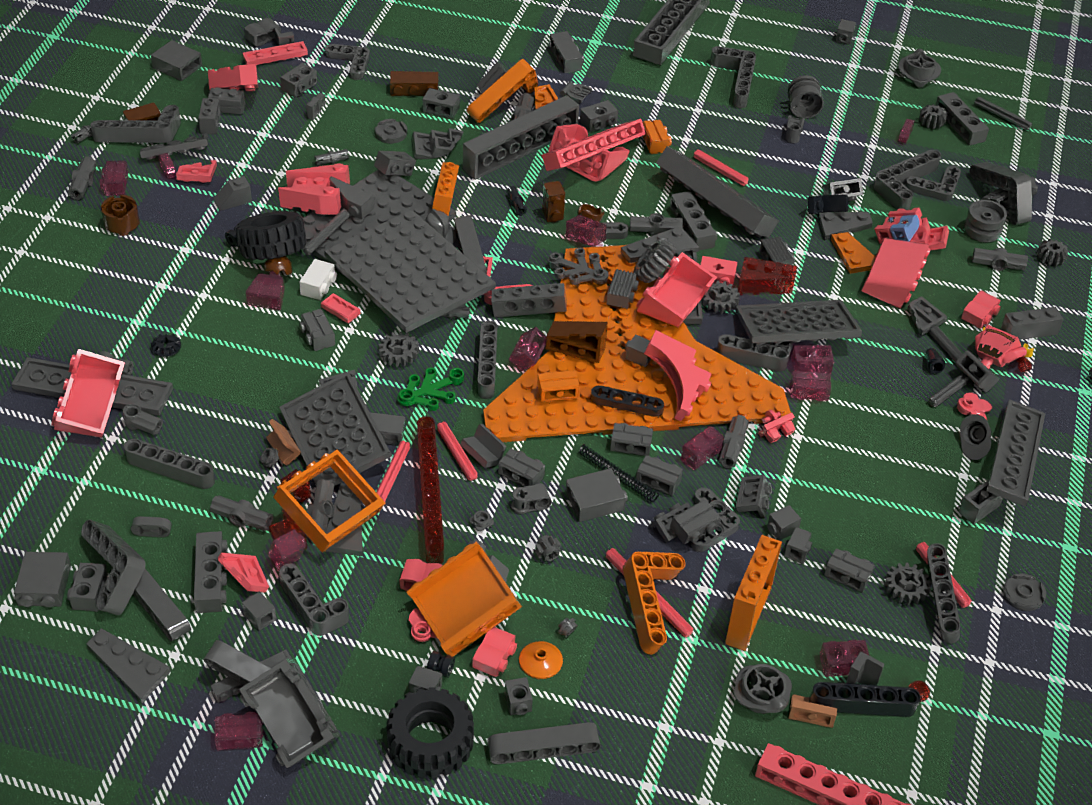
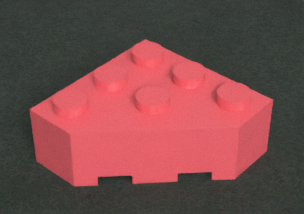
M256 64L237 65L233 67V70L230 67L217 69L218 71H215V69L208 70L209 90L219 87L221 89L255 91V88H258Z

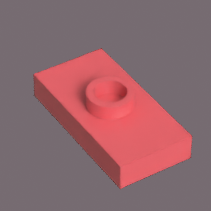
M334 293L321 302V308L346 323H350L361 314L359 308Z

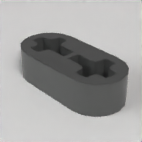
M621 222L598 223L595 235L600 239H624L628 235V226Z
M140 516L133 519L131 531L138 536L167 537L170 534L172 523L170 520L162 517Z

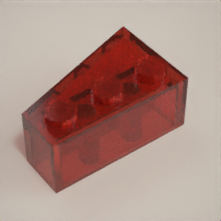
M745 257L738 293H740V296L743 293L752 292L753 295H759L760 292H770V294L792 293L797 266Z

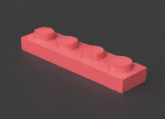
M301 41L244 52L243 59L246 65H259L308 55V50L304 42Z

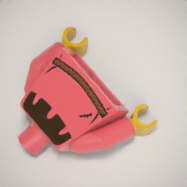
M988 324L986 328H983L982 332L975 336V349L979 358L982 359L981 362L988 369H990L992 364L1003 367L1006 363L1008 364L1022 356L1030 358L1033 355L1034 348L1028 349L1029 345L1027 343L1021 347L1018 337Z

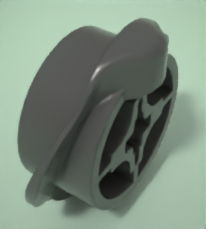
M917 49L912 54L902 58L898 65L899 71L907 79L913 81L918 88L938 78L941 73L940 65L933 58L927 56L923 49Z
M749 665L742 668L737 674L734 697L738 703L753 712L760 714L777 713L787 707L790 700L792 683L786 674L771 665ZM748 681L751 682L752 689L750 690L747 686ZM774 688H776L777 691H778V696H777V697H775V695H774V694H775V692H774V690H773Z

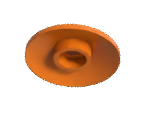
M537 641L523 648L519 656V663L523 672L528 676L536 679H547L560 671L563 657L560 650L553 644Z

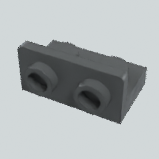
M765 475L742 477L736 503L738 512L757 510L760 517H765L766 510L769 509V494L772 493L771 483L767 481Z
M687 502L683 505L677 503L669 508V513L661 512L653 517L655 521L650 524V527L656 526L666 543L678 536L671 530L670 524L673 517L690 508L689 503Z

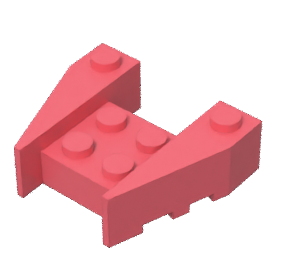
M337 163L327 166L287 170V187H278L280 207L289 209L300 207L305 212L311 209L315 210L316 214L337 215L341 209L340 189L330 186L329 178L332 176L350 184L349 166Z

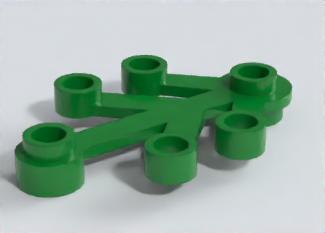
M432 367L427 368L421 388L415 391V387L420 385V376L412 374L409 376L407 388L399 392L397 401L403 406H411L413 404L424 405L430 411L438 410L439 401L435 398L426 399L421 396L444 399L445 403L453 404L455 402V393L452 391H439L438 389L450 384L460 385L464 381V371L460 368H453L449 372V377L431 384L432 380L437 377V371Z

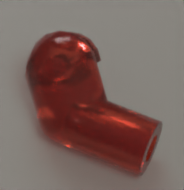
M1022 356L1015 359L1019 363L1018 368L1021 372L1032 369V364L1027 357Z

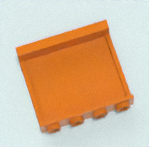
M477 541L467 545L461 553L449 558L446 564L439 569L431 571L425 579L414 583L411 589L407 591V594L413 599L437 636L442 649L450 656L458 654L522 607Z

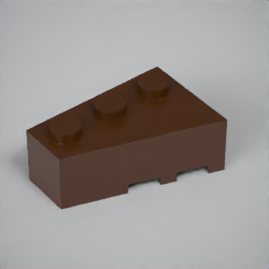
M553 321L546 336V349L599 363L606 348L608 322Z

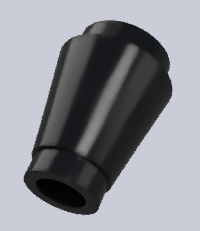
M927 349L925 352L927 369L934 374L941 373L945 368V360L936 349Z

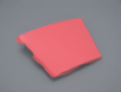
M927 217L921 218L922 225L909 242L929 244L928 248L931 250L946 248L949 235L948 226L930 229Z

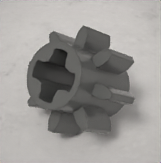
M549 535L539 538L535 545L537 548L535 552L538 558L543 557L544 561L556 559L559 556V552H561L559 540L557 538L553 539Z

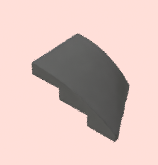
M451 128L448 129L447 133L431 130L430 134L414 131L412 135L414 159H433L451 153L464 132Z

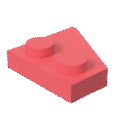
M211 160L210 165L202 166L201 162L179 166L176 174L177 180L184 182H211L217 167V161Z
M221 553L219 555L218 561L247 591L265 593L268 590L269 585L256 556Z

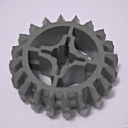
M665 238L654 241L634 267V273L637 274L636 277L645 283H650L659 277L674 258L676 248Z

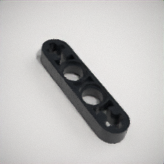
M599 385L591 389L590 399L598 405L654 417L662 415L664 411V402L657 397ZM621 397L623 400L615 401L613 398ZM633 401H639V402H641V404H640V405H634V404H632V402H633Z

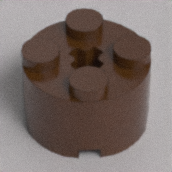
M120 195L119 198H114V196H111L101 204V212L106 230L117 233L120 236H126L140 224L137 204L132 197Z

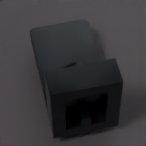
M848 195L808 197V214L848 212Z

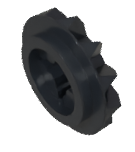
M159 334L158 338H153L151 343L152 352L161 357L172 356L181 349L180 338L176 337L175 334Z

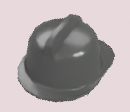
M432 209L429 214L422 218L451 244L454 243L456 233L444 212Z
M978 414L967 416L960 426L962 450L967 458L979 460L984 458L991 448V429L983 416Z

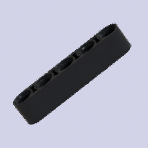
M818 682L813 686L809 703L837 708L839 713L911 717L917 710L921 696L917 690L907 687Z

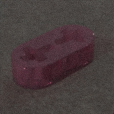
M906 119L899 135V142L907 143L914 127V120Z
M160 154L159 161L168 179L175 178L177 173L169 154Z

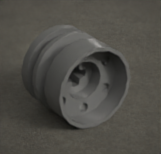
M804 75L790 82L787 94L792 113L796 117H803L805 119L819 114L824 107V100L818 80L812 76Z

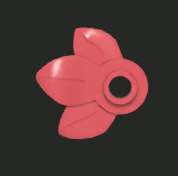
M966 393L957 402L958 411L964 415L978 414L987 420L985 413L992 410L991 404L984 399H979L975 393Z
M417 608L413 609L409 615L413 639L425 642L430 638H437L421 611Z

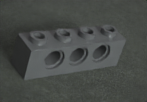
M954 92L938 96L935 106L939 105L940 108H944V111L947 112L946 121L969 146L986 141L989 128Z
M690 191L671 195V211L675 218H682V229L699 246V250L714 248L717 232L713 230L710 220L704 215V211L698 205L697 199Z
M564 283L492 289L491 303L494 317L567 311Z
M222 531L196 533L194 587L196 613L223 612V603L227 602L226 590H223V586L227 585V575L223 573V569L226 568L217 559L221 553L228 551L227 539L223 540Z

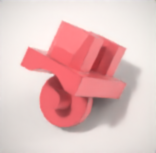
M771 409L766 411V418L762 419L765 425L758 434L760 438L765 436L770 443L780 439L779 429L782 430L785 436L791 435L796 430L792 423V420L795 418L793 413L781 417L780 412L775 413Z

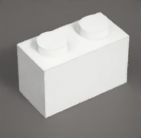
M314 259L299 281L300 294L321 300L324 294L328 293L331 283H334L336 280L335 265Z

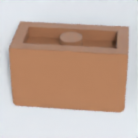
M271 419L269 423L274 430L266 438L271 446L278 451V456L282 463L288 466L301 454V451L286 428Z
M792 695L789 719L833 728L837 708L809 703L808 697Z

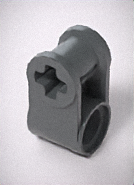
M789 115L785 136L787 142H799L805 118H793Z
M541 483L518 487L512 493L514 501L511 504V508L517 514L545 510L552 504L545 485Z

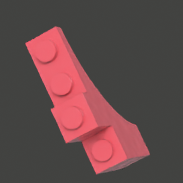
M656 330L644 354L659 364L670 378L677 398V409L674 418L682 421L684 416H689L693 409V406L690 405L691 402L694 403L703 391H708L711 385L709 381L711 373L694 365L696 362V358H694L695 349Z

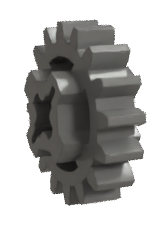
M717 281L716 284L713 283L701 299L703 301L702 305L708 306L707 310L714 309V313L720 311L722 314L724 310L730 312L731 309L735 310L736 305L739 304L740 293L737 292V288H732L733 284L726 285V281L723 283Z
M392 332V336L385 335V339H381V344H379V356L383 357V362L389 361V365L396 363L398 367L399 363H402L406 366V362L413 363V359H417V354H419V342L415 341L414 336L409 337V333L402 335V332H399V335H396Z
M898 563L896 568L892 566L890 572L888 571L884 583V586H887L886 592H892L891 598L893 599L898 597L899 603L906 600L908 605H910L911 601L918 604L919 600L924 601L926 596L929 595L932 583L928 580L929 574L923 575L924 569H916V564L913 567H909V563H906L905 566Z

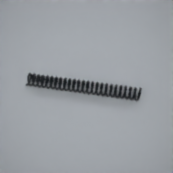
M585 444L581 446L578 452L580 455L601 467V469L606 470V467L607 469L613 468L614 474L619 475V480L622 483H625L626 486L628 485L629 488L631 487L632 490L644 496L650 502H654L659 497V493H657L656 498L651 500L655 496L656 491L653 492V489H650V487L643 486V483L640 484V481L634 479V476L631 477V474L628 475V472L625 473V470L622 471V468L619 469V466L616 467V464L613 465V462H610Z

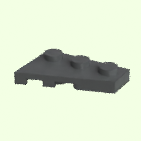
M869 212L819 213L818 216L824 241L830 239L832 234L849 231L855 233L870 229L873 224Z

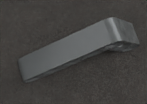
M720 46L713 47L710 59L712 66L739 71L733 105L736 108H745L748 103L756 54L747 50Z
M168 105L163 109L158 121L96 120L90 126L93 140L96 142L167 143L173 140L181 124L179 107Z
M928 150L878 171L873 186L874 190L897 210L903 208L910 210L913 193L904 186L907 178L910 176L921 178L935 172L940 163L941 153L937 150Z
M982 162L970 166V176L974 180L1008 191L1009 220L1011 224L1018 225L1031 221L1032 186L1029 175L990 162Z
M89 519L82 526L81 534L83 538L113 566L98 596L96 607L100 611L120 615L127 606L145 570V560L110 526Z

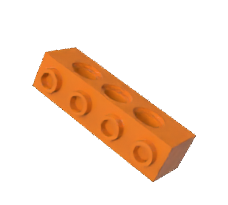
M452 162L442 163L432 209L444 212L447 216H449L459 165H455Z

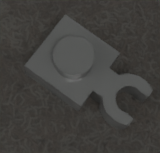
M318 93L317 97H313L307 103L308 119L314 120L321 112V107L326 104V101L323 100L326 94Z

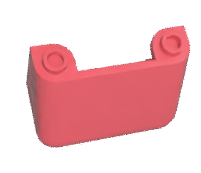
M579 124L556 126L549 152L587 138V130ZM616 147L612 152L603 150L600 153L565 167L592 181H601L626 161L630 150L624 147Z

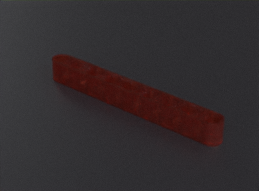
M423 416L417 420V439L425 557L427 563L442 564L444 562V537L435 422L433 418Z

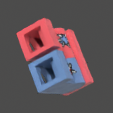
M903 208L897 211H890L888 213L889 217L885 218L884 224L877 225L874 230L880 244L887 237H889L888 239L910 241L922 225L920 208H913L912 210H905Z

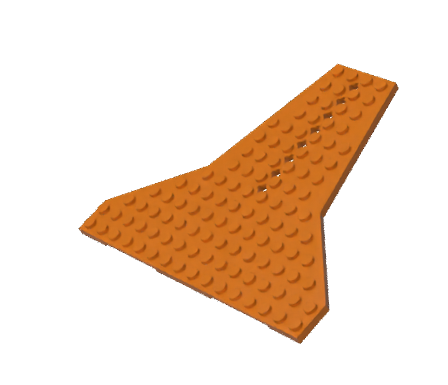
M626 245L583 248L588 268L594 269L593 264L589 262V255L592 253L600 255V266L609 273L606 283L595 284L591 280L573 285L570 283L569 277L561 279L560 282L565 285L567 311L556 312L554 321L608 322L606 348L600 362L596 363L549 350L483 410L485 427L502 442L526 441V438L589 433L610 435L613 434L614 423H626L639 427L646 426L652 428L653 431L679 430V427L731 423L733 417L742 415L749 422L761 424L763 423L762 419L766 418V411L770 409L775 413L780 412L781 417L791 413L782 387L697 342L684 322L679 327H675L637 312L638 307L636 305L643 297L644 291L648 287H653L657 279L650 283H645L636 277L639 285L637 291H634V301L629 304L628 309L607 305V293L610 288L607 284H611L615 270L634 273V267L637 263H629L620 253L621 247ZM577 248L566 249L564 259L579 264L574 254V250ZM563 266V268L565 269V271H566V270H571L570 268H567V267H564V266ZM657 330L695 349L694 358H696V362L694 365L711 373L709 379L711 385L708 391H703L694 403L691 402L690 405L693 406V409L689 416H684L682 421L674 418L677 409L676 392L670 378L660 365L651 359L648 365L644 367L626 359V351L621 346L625 347L628 340L631 341L635 334L650 340ZM576 370L580 386L579 398L541 402L537 387L538 374ZM599 385L657 397L663 400L664 411L662 415L654 417L598 405L590 399L591 389ZM621 397L613 398L615 401L623 400ZM633 401L632 404L640 405L641 402Z

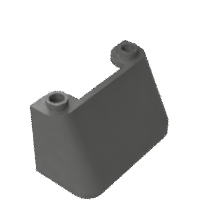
M284 659L239 689L242 693L240 699L246 707L255 708L278 746L276 758L281 766L285 765L286 768H290L340 736L336 725L294 659Z

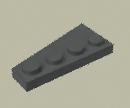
M340 483L334 503L335 513L333 517H330L326 534L361 511L360 499L346 484ZM362 525L325 551L363 557Z

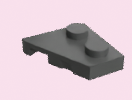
M922 296L908 305V311L921 336L929 332L931 327L939 326L947 320L945 314Z

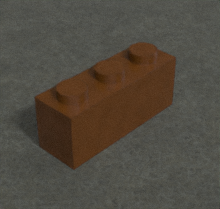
M391 71V96H425L429 88L438 90V72Z

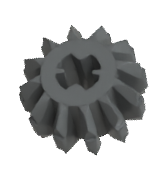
M926 105L920 111L919 122L922 123V126H927V128H932L933 130L934 128L940 129L946 122L947 112L944 111V108H940L939 105Z
M1048 239V241L1043 240L1037 250L1038 260H1041L1042 264H1048V266L1053 265L1057 267V265H1062L1068 256L1067 246L1063 245V242H1058L1057 239L1055 241Z

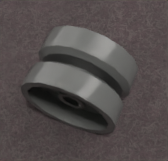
M977 200L969 207L964 230L974 240L993 242L999 239L1002 234L1007 211L997 202Z

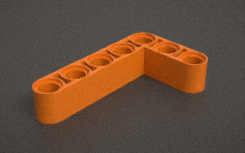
M521 59L468 106L466 112L477 123L482 122L521 86L528 93L533 92L535 87L538 86L536 71L524 59Z
M634 552L623 565V573L641 649L650 655L655 654L667 641L653 579L672 580L684 569L686 565L685 560L676 553Z

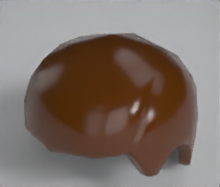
M583 204L577 210V216L580 221L588 226H595L600 223L605 213H602L601 208L596 209L589 204Z
M286 256L267 259L264 263L265 271H273L278 275L283 270L286 275L292 274L291 262Z

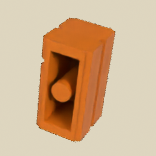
M661 120L643 122L646 133L643 135V139L651 154L663 153L666 146L669 147L672 144L671 136L667 135V127L663 126Z
M576 370L538 374L537 387L541 402L579 398L580 386Z

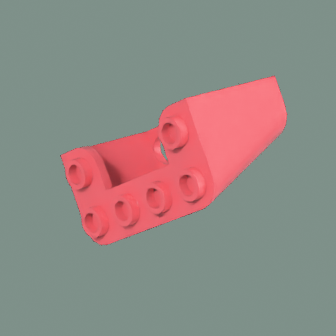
M884 238L861 291L901 309L903 303H908L911 297L910 291L914 292L916 289L917 281L922 274L920 269H923L931 250L928 248L929 244Z
M683 252L678 257L674 256L671 263H669L671 267H667L662 275L664 277H659L653 287H648L644 291L643 297L636 305L638 307L637 312L679 327L708 292L717 277Z
M78 349L77 355H72L68 372L71 373V377L65 380L63 390H66L64 397L60 396L58 408H55L51 425L55 426L54 430L102 438L125 362Z

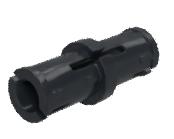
M510 186L512 192L509 188L507 189L510 203L515 208L516 214L522 216V210L525 214L527 212L523 204V197L519 195L517 187Z

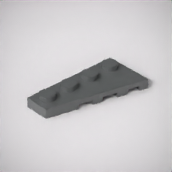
M203 133L201 138L187 137V139H184V142L174 140L168 142L167 146H164L162 143L141 148L140 155L141 158L149 160L161 154L163 156H170L173 154L172 152L176 151L185 153L192 148L201 150L208 145V134Z
M679 226L623 246L620 253L629 263L638 262L646 249L660 238L670 241L676 248L675 253L677 255L685 251L698 252L699 246Z
M102 628L86 643L88 649L111 670L116 678H119L125 684V687L130 692L132 691L141 703L150 696L171 672L170 667Z

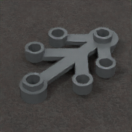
M583 248L574 250L575 258L578 259L579 264L563 259L556 252L552 253L548 258L549 266L555 269V278L563 279L569 277L570 283L573 285L591 280L595 284H604L609 277L608 271L600 266V255L598 253L589 255V262L593 264L594 269L588 268ZM564 266V267L570 268L571 270H566V271H565L564 268H560V267Z

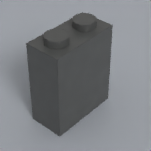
M173 40L151 54L152 67L180 81H183L202 67L200 52Z
M612 468L566 480V494L579 522L625 510V503L628 501L627 493L625 490H622L619 477L614 474Z
M24 553L14 590L18 606L61 607L71 569L68 553Z

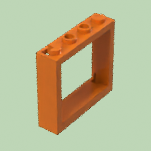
M338 449L331 454H324L317 463L313 461L306 467L305 471L301 472L299 470L288 482L284 480L276 487L277 492L273 496L322 553L377 515L386 504ZM331 467L366 507L326 534L290 493Z
M761 535L734 598L725 644L746 651L772 589L782 541Z

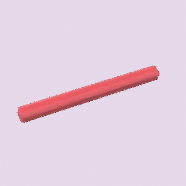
M611 548L606 552V558L624 575L623 565L626 560L616 549ZM656 591L661 614L684 637L691 635L693 627Z

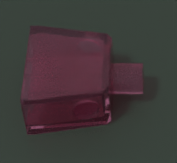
M271 271L269 275L258 274L246 290L247 305L281 310L285 287L284 278L280 277V273L276 275Z

